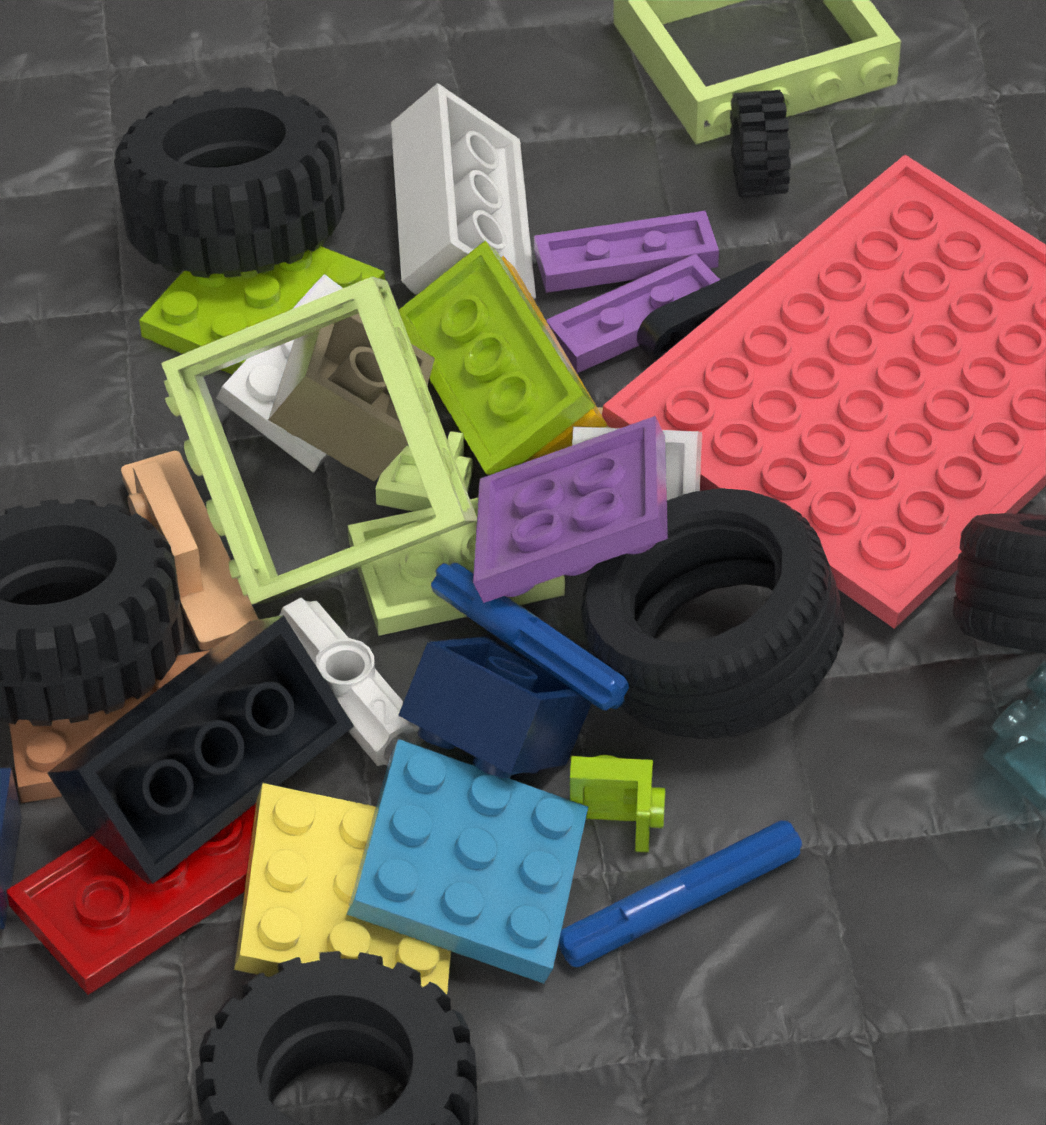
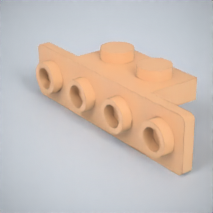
M171 451L124 465L121 468V473L129 493L128 504L131 516L137 513L147 519L165 536L171 546L172 555L175 560L182 611L198 647L201 650L214 648L249 621L259 620L248 596L243 595L238 579H232L228 553L209 519L207 509L180 452Z

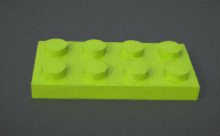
M486 240L398 310L411 344L435 358L429 379L488 476L524 463L595 407V404L500 255Z

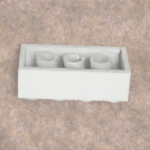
M437 83L391 122L401 282L411 292L418 295L486 240L498 252L500 257L504 256L516 268L533 299H536L520 139Z

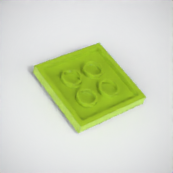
M322 246L314 252L310 250L305 251L302 259L289 265L283 262L274 265V270L257 273L254 270L241 272L239 277L225 278L224 274H210L209 278L195 277L190 271L184 270L140 318L141 336L184 354L292 310L324 274L342 288H346L372 276L385 280V271ZM246 359L221 370L233 375Z

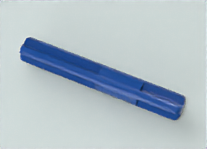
M443 563L435 570L436 577L431 583V588L441 599L566 686L579 693L599 709H618L624 703V695L629 689V683L617 671L509 597L502 596L483 603L473 583L474 574L459 563H452L450 565Z
M780 820L563 928L558 943L560 951L572 967H581L797 858L800 854V848L803 846L801 838L789 821Z

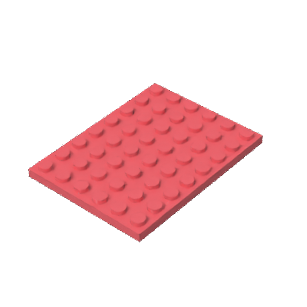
M904 155L603 405L602 417L610 428H623L656 416L662 430L702 432L700 491L719 488L749 490L777 499L789 505L791 509L801 513L802 517L807 519L820 538L838 589L895 629L957 570L958 555L962 552L960 550L961 531L973 517L983 514H1017L1046 486V244L915 160Z

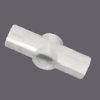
M301 597L282 608L279 616H285L353 723L354 727L349 730V733L377 766L388 765L390 754L398 739L417 746L424 741L417 735L419 726L398 716L403 701L375 669L374 655L367 645L361 641L349 639L317 601L308 602Z

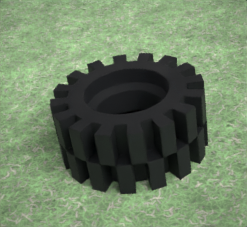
M781 90L733 93V98H731L732 110L730 111V121L732 124L730 138L732 139L731 155L734 160L733 173L736 176L735 184L736 189H738V195L748 197L786 194L789 190L788 184H790L789 169H791L789 149L791 148L790 139H788L789 123L788 119H786L787 109Z

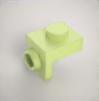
M450 431L447 440L468 492L472 478L473 460L472 458L464 457L463 433ZM406 446L380 475L375 488L376 504L408 511L432 508L410 447Z

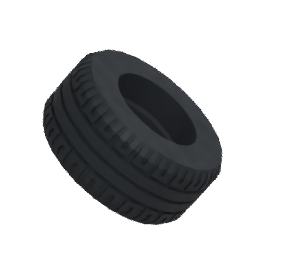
M1000 513L983 514L973 517L961 531L960 550L962 552L958 555L957 563L959 574L956 575L955 593L957 595L954 597L953 616L960 630L970 637L995 645L1046 654V515Z

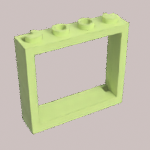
M614 0V25L695 144L730 134V128H732L730 111L732 110L731 98H733V93L781 90L787 109L786 117L897 84L901 41L870 0H822L854 43L707 87L663 24L745 0ZM707 120L710 126L704 127V123Z
M372 276L161 363L167 380L164 381L169 397L165 398L166 403L176 417L181 415L189 439L184 441L187 460L197 476H204L212 498L206 502L209 519L218 535H226L234 559L229 561L232 579H238L243 595H248L251 604L272 602L477 521L462 477L386 280ZM359 313L434 515L278 576L204 376Z

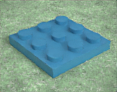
M398 739L390 754L346 915L544 984L554 966L588 806L512 779L490 775L476 766Z

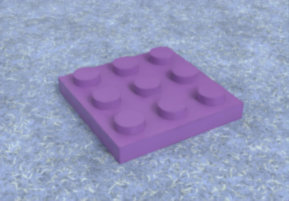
M656 416L480 478L473 583L483 603L502 596L515 597L522 595L539 583L562 575L575 576L590 570L597 563L626 553L633 555L645 552L657 542L668 539L665 435Z

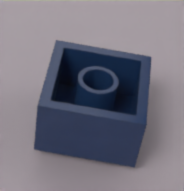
M487 637L427 642L398 716L419 726L417 735L423 740L446 749H454L457 746L475 756L473 765L478 769L499 778L509 779L512 774L523 772L536 774L540 769L566 765L592 703L523 655Z

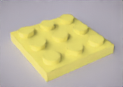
M262 784L256 802L234 970L257 975L263 972L265 976L271 977L279 973L278 964L300 957L303 964L320 960L319 952L340 951L341 959H358L359 952L382 956L383 966L392 969L397 962L402 963L420 972L422 987L432 982L437 984L447 994L451 951L346 915L376 809L375 806Z

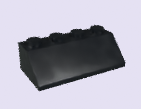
M282 615L246 623L47 772V774L82 827L147 884H154L256 804L263 783L279 786L353 728L354 725L287 619Z

